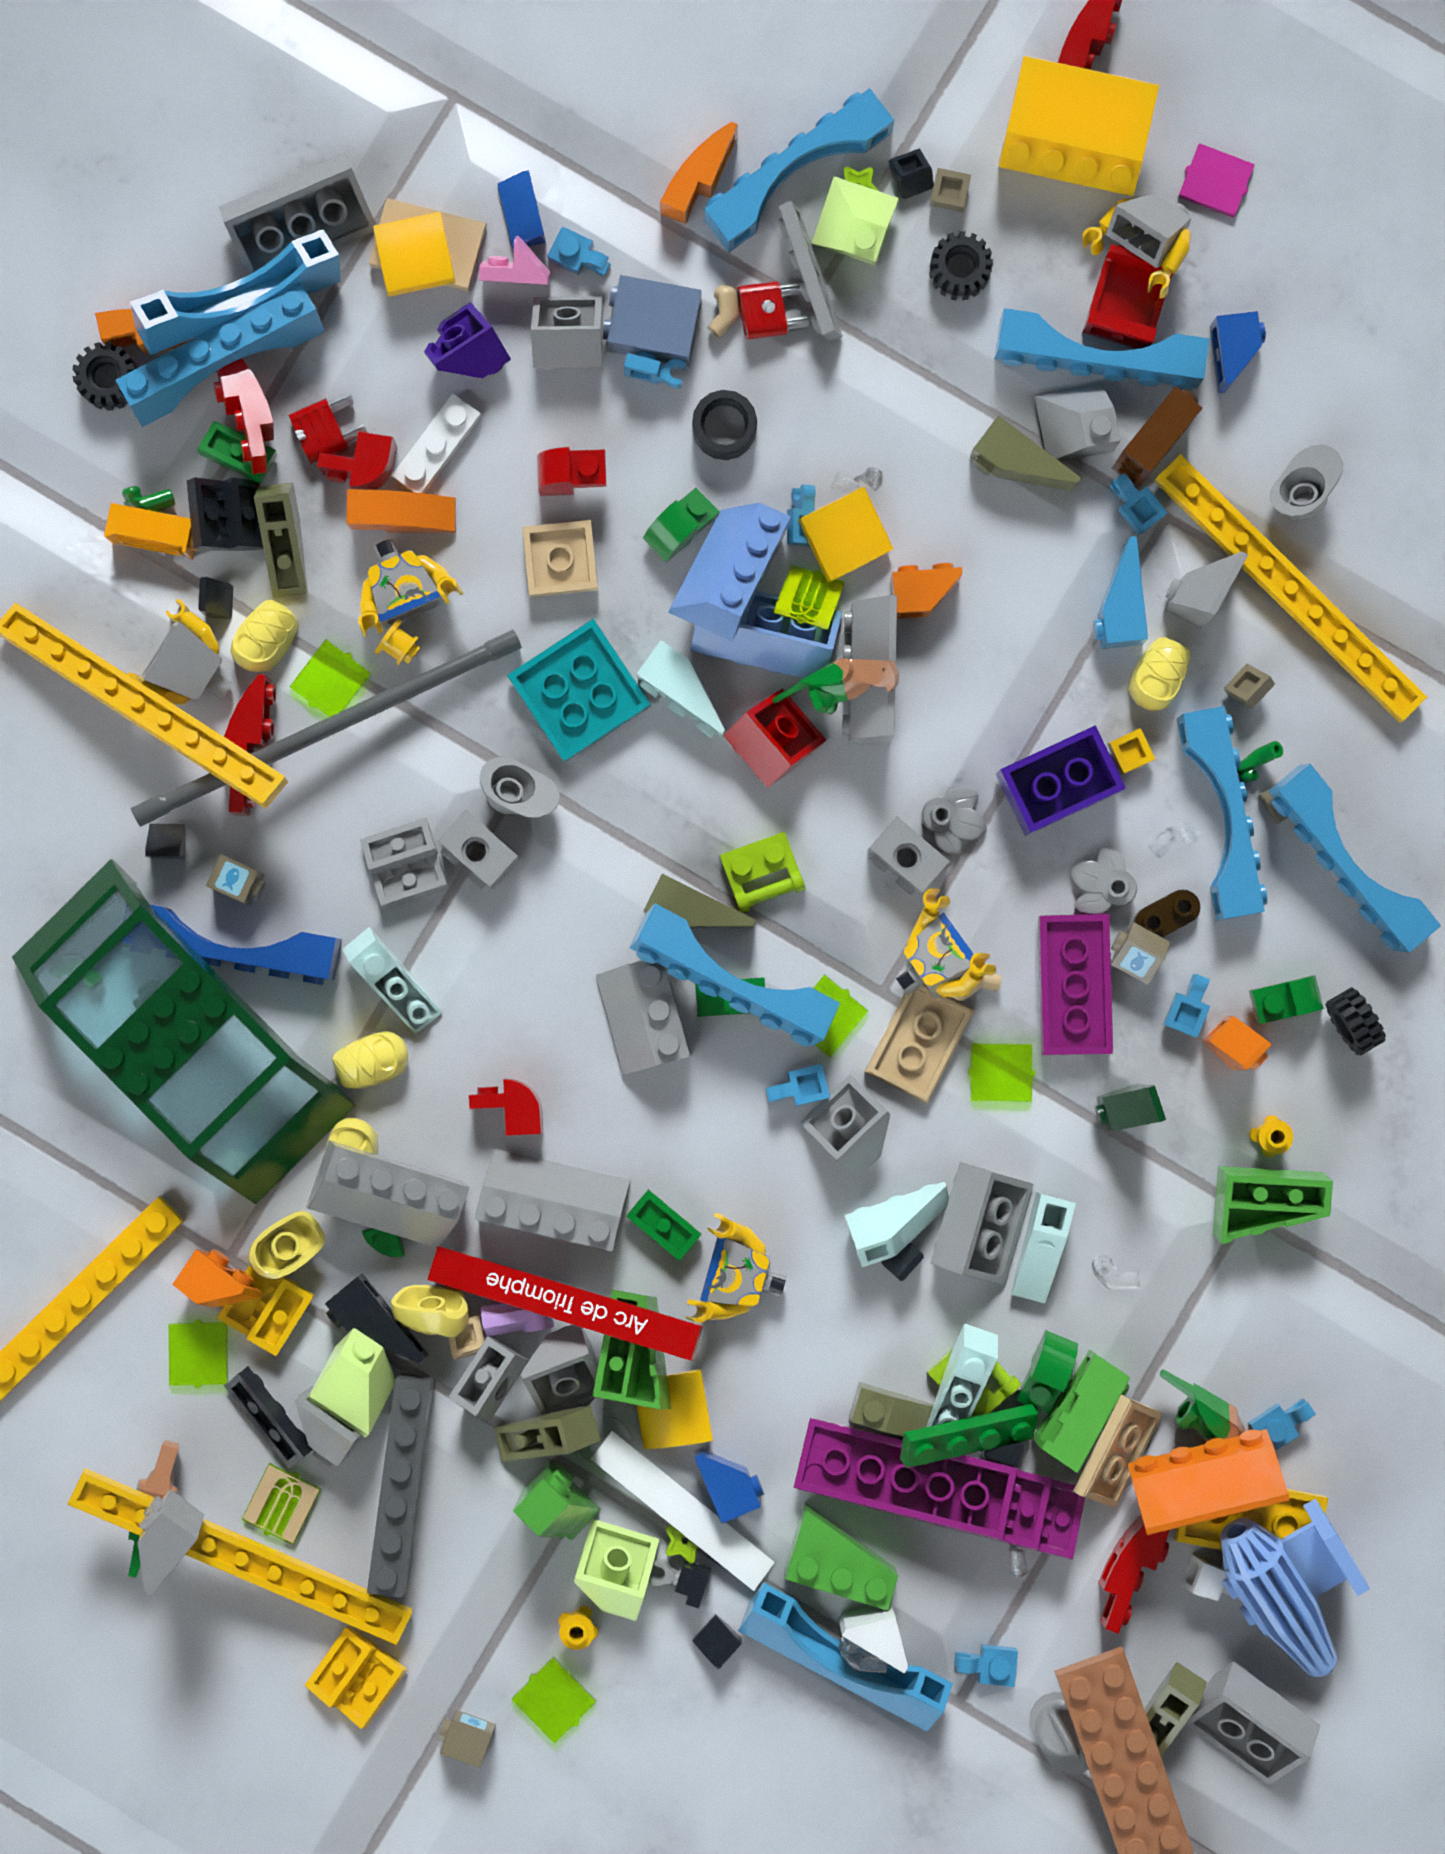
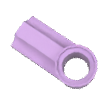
M501 1302L481 1306V1319L486 1337L523 1330V1332H534L554 1327L553 1318Z

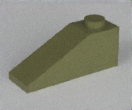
M997 416L974 446L970 458L974 460L973 465L979 471L986 475L992 473L997 478L1073 491L1081 479L1079 475L1000 416Z
M291 482L259 486L254 495V501L273 598L307 594L308 588L300 517L294 484Z
M661 874L643 910L646 914L656 903L687 920L690 928H753L756 922L755 919L664 874Z
M859 1382L849 1417L853 1423L904 1436V1432L927 1426L934 1404Z
M591 1406L561 1410L493 1427L502 1461L570 1454L601 1441Z
M1177 1661L1144 1709L1161 1757L1199 1706L1207 1685L1205 1680Z

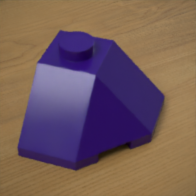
M471 302L442 320L437 329L440 334L436 343H429L424 351L426 357L438 371L482 379L487 375L499 372L504 364L511 360L493 327Z

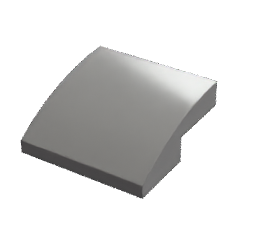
M426 818L360 839L367 867L372 875L379 903L383 910L449 889L439 853Z

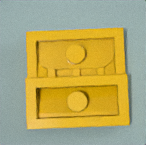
M441 212L373 226L388 297L456 283Z
M865 486L798 519L827 582L835 580L894 549Z
M249 1264L245 1272L254 1278L252 1284L262 1291L261 1295L256 1299L223 1306L217 1319L246 1335V1339L277 1356L314 1295L288 1276L275 1279L260 1277L252 1270Z
M701 1369L667 1375L671 1409L660 1410L637 1405L644 1449L676 1447L713 1441Z
M347 1626L304 1686L329 1708H338L362 1730L369 1726L408 1669L368 1638Z

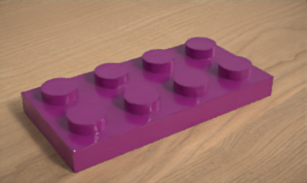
M1110 914L1038 916L1041 1055L1113 1054Z

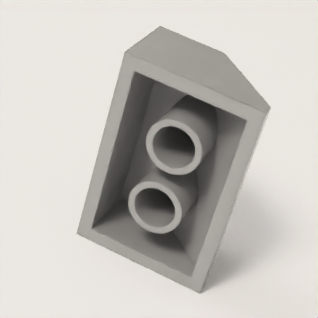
M641 960L596 975L623 1075L691 1057L666 967L656 962L651 964Z
M960 1162L954 1177L953 1188L948 1205L944 1211L943 1222L938 1239L934 1245V1253L930 1264L964 1276L1004 1285L1034 1184Z
M1234 1661L1213 1675L1205 1687L1199 1706L1186 1722L1189 1727L1268 1785L1311 1759L1320 1724L1307 1716L1305 1712L1296 1708L1275 1690L1269 1688Z

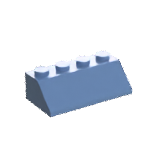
M762 503L721 510L668 613L733 641L783 541L791 516Z
M758 591L733 641L695 625L690 651L698 652L708 657L715 656L731 660L740 665H751L767 669L773 673H784L804 679L830 664L842 611L834 610L829 626L826 629L801 621L807 620L803 616H796L801 619L798 620L775 612L780 596ZM793 600L792 603L798 606L801 604V601ZM803 602L802 606L809 609L811 604ZM791 604L792 613L801 615L799 607ZM813 605L812 610L819 612L821 606ZM801 608L803 614L809 611ZM810 611V613L805 615V617L812 620L815 619L819 613H814L813 611Z

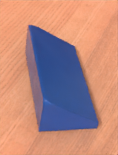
M529 170L522 171L497 183L513 250L514 239L517 236L528 247L546 243Z

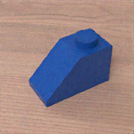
M1258 311L1216 316L1210 325L1218 393H1225L1260 349L1262 343L1265 342V325L1263 322H1259Z
M703 1449L695 1451L694 1458L722 1524L761 1507L759 1497L765 1495L757 1474L751 1477L747 1467Z

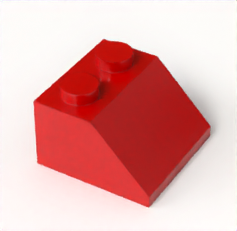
M783 688L745 712L723 735L767 788L785 777L827 741L791 697L779 703L773 702V698L785 691Z

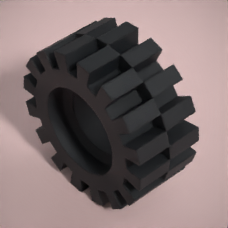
M959 231L958 236H955L954 232L950 233L947 239L944 240L942 238L938 242V246L933 250L929 265L930 279L933 278L932 285L935 289L939 287L941 289L940 294L944 297L947 293L951 294V300H957V296H962V301L968 300L971 294L973 297L977 296L980 290L986 287L993 267L991 249L985 248L986 242L983 239L977 241V235L971 233L970 237L965 236L966 231ZM955 255H966L972 260L974 271L971 275L965 278H958L951 274L948 269V261Z
M98 342L94 343L95 349L93 350L87 346L84 348L87 354L84 357L78 354L76 357L79 365L73 364L72 370L76 376L72 377L73 382L77 385V390L90 404L101 410L102 407H105L107 411L113 410V406H117L119 409L125 407L123 402L126 398L118 384L116 383L110 388H100L95 383V373L101 366L110 364L118 368L120 378L137 369L138 366L130 355L118 345L115 347L112 343L106 342V346H103Z
M1351 987L1326 1002L1325 1006L1328 1015L1331 1016L1332 1024L1336 1026V1031L1338 1034H1341L1345 1044L1348 1043L1349 1048L1356 1055L1361 1056L1386 1041V1034L1383 1031L1382 1024L1378 1022L1377 1014L1373 1013L1372 1006L1366 1003V998L1360 995L1358 990H1354Z

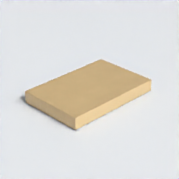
M386 198L379 225L441 211ZM441 212L456 283L444 286L469 292L487 228L486 223ZM375 239L369 265L370 267L382 270Z
M924 984L909 995L904 993L864 1072L927 1104L975 1010L949 997L944 998L941 996L934 998Z
M1121 1395L1073 1491L1087 1499L1114 1508L1117 1507L1131 1479L1127 1463L1134 1462L1139 1457H1142L1162 1413L1148 1405Z

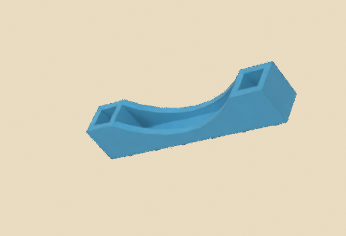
M870 88L862 94L859 92L854 93L844 102L842 109L835 114H832V112L825 114L809 133L805 134L802 132L796 135L789 142L788 148L779 155L777 152L772 153L763 160L761 168L752 174L747 172L740 176L734 182V187L724 195L721 192L714 195L706 203V208L704 209L705 223L727 252L730 253L756 234L760 217L768 200L779 185L791 174L810 162L827 156L845 153L865 154L892 134L895 120Z
M324 230L292 241L265 266L231 284L199 292H171L162 290L131 302L135 329L150 355L194 339L300 283L306 293L310 294L341 282L339 254Z
M300 283L115 381L139 423L144 427L173 412L181 400L196 385L224 366L261 351L297 347L325 332L314 304Z
M1004 308L999 323L994 359L1002 360V363L1008 366H1021L1023 363L1036 365V368L1042 371H1055L1057 368L1070 370V373L1076 376H1089L1091 373L1104 375V378L1110 381H1123L1127 378L1138 380V383L1144 386H1157L1161 383L1172 385V388L1176 386L1180 390L1192 391L1193 388L1197 389L1204 380L1210 338L1175 333L1159 343L1142 349L1128 351L1100 350L1084 346L1065 337L1051 327L1039 313Z
M1224 706L1183 713L1176 718L1183 753L1191 758L1209 778L1218 795L1224 815V853L1218 872L1210 886L1216 921L1265 912L1264 905L1268 903L1267 892L1264 884H1259L1257 871L1261 869L1258 851L1253 850L1250 838L1254 836V826L1251 817L1246 816L1244 803L1247 802V791L1244 782H1239L1237 769L1240 768V756L1237 748H1232L1230 735L1234 732L1232 717L1230 714L1225 713Z
M1311 763L1297 766L1268 791L1273 797L1271 801L1273 807L1283 817L1288 816L1295 825L1293 830L1298 838L1305 844H1311L1317 852L1315 855L1316 860L1327 871L1332 870L1339 879L1337 885L1340 890L1349 898L1353 896L1361 906L1358 909L1361 916L1372 925L1375 923L1382 932L1380 935L1382 942L1390 950L1410 953L1441 927L1440 923L1420 899L1403 896L1384 888L1369 878L1355 864L1345 849L1336 828L1332 789Z
M656 903L646 912L629 946L630 949L636 951L637 957L651 964L656 962L666 967L667 972L671 976L680 980L688 979L699 985L698 989L701 992L712 997H722L729 1001L730 1007L741 1013L750 1012L761 1018L760 1022L766 1027L774 1030L781 1029L791 1034V1039L803 1046H814L824 1040L840 1005L836 1000L811 987L794 990L770 989L755 986L736 978L721 968L703 950L694 937L687 920Z
M764 1582L749 1602L738 1629L739 1632L926 1732L944 1713L953 1685L950 1681L922 1666L908 1665L904 1674L881 1659L866 1655L845 1645L819 1627L803 1611L794 1598Z

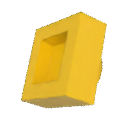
M1141 728L1107 744L1121 775L1155 760Z

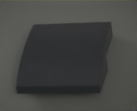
M194 477L186 481L193 549L216 551L264 550L254 501V495L260 483L249 479L233 477L224 481Z

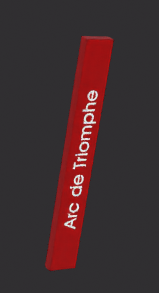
M437 1246L427 1280L689 1361H694L704 1327L441 1246Z

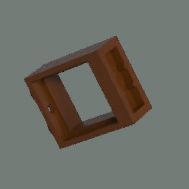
M1175 386L1125 447L1112 466V469L1120 476L1125 473L1135 488L1139 489L1203 409L1198 404V399L1188 390H1180Z

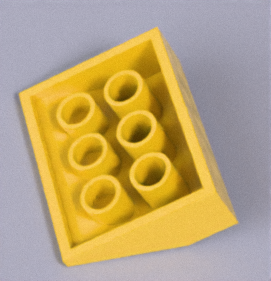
M1024 55L998 167L1134 196L1160 85Z

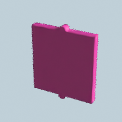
M1199 143L1191 164L1186 166L1184 170L1186 177L1178 197L1234 218L1242 196H1245L1248 192L1246 186L1255 164Z

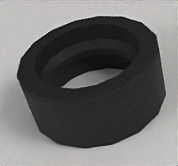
M730 390L711 392L701 399L693 412L692 431L696 444L703 453L720 460L738 458L747 452L756 438L757 416L749 400L738 392ZM723 405L732 406L742 414L745 422V429L741 438L728 445L717 444L712 441L704 428L705 418L708 413L715 407Z

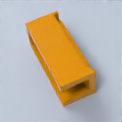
M115 503L110 504L104 537L112 544L121 543L125 546L184 557L185 554L191 560H193L195 551H199V549H193L190 518Z

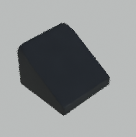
M920 148L888 160L903 199L933 189L932 168Z
M201 577L198 610L207 618H231L233 611V585L209 577Z
M149 824L145 857L150 859H185V824Z
M909 1243L896 1256L883 1260L881 1263L898 1280L904 1281L924 1258V1254L912 1243Z
M1016 1442L991 1450H983L980 1455H982V1458L1015 1468L1018 1466L1024 1442Z
M715 1614L692 1639V1642L719 1670L742 1644V1637Z

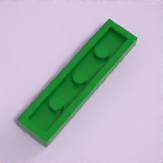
M1032 1404L904 1432L900 1459L904 1466L909 1468L983 1450H991L1016 1442L1032 1440L1034 1438L1038 1412Z

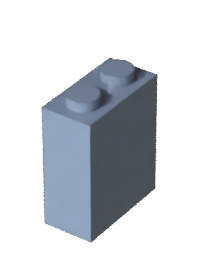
M620 275L618 286L612 285L609 306L614 307L612 319H606L603 328L602 339L607 340L609 352L627 355V353L636 355V352H646L654 355L656 360L667 363L672 359H681L689 367L702 303V290Z

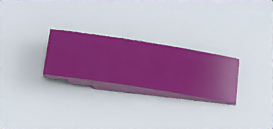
M814 1418L809 1419L793 1488L1073 1560L1085 1503V1497L1073 1491L1076 1485L965 1455L906 1468L900 1459L903 1440Z

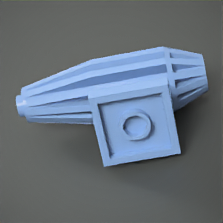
M1316 1499L1303 1505L1312 1522L1282 1539L1249 1518H1239L1230 1522L1220 1534L1223 1563L1221 1565L1227 1575V1578L1222 1580L1228 1593L1233 1600L1239 1597L1244 1605L1239 1608L1250 1626L1257 1624L1263 1635H1268L1308 1675L1313 1677L1328 1675L1334 1669L1338 1657L1317 1596L1348 1580L1357 1596L1370 1590V1587Z

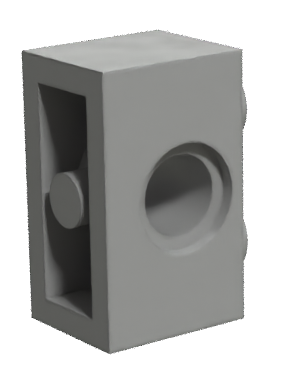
M467 810L459 816L438 840L444 846L440 853L455 866L461 861L468 867L470 871L466 876L481 889L486 884L491 889H494L521 859ZM477 843L485 845V857L478 862L471 861L468 856L470 847Z
M897 816L867 850L872 854L869 860L883 872H886L887 869L892 871L899 877L895 882L910 895L914 891L921 895L950 862ZM906 849L914 854V866L904 868L899 865L897 853L900 850Z
M487 1336L449 1395V1398L474 1416L491 1421L529 1360L501 1341Z

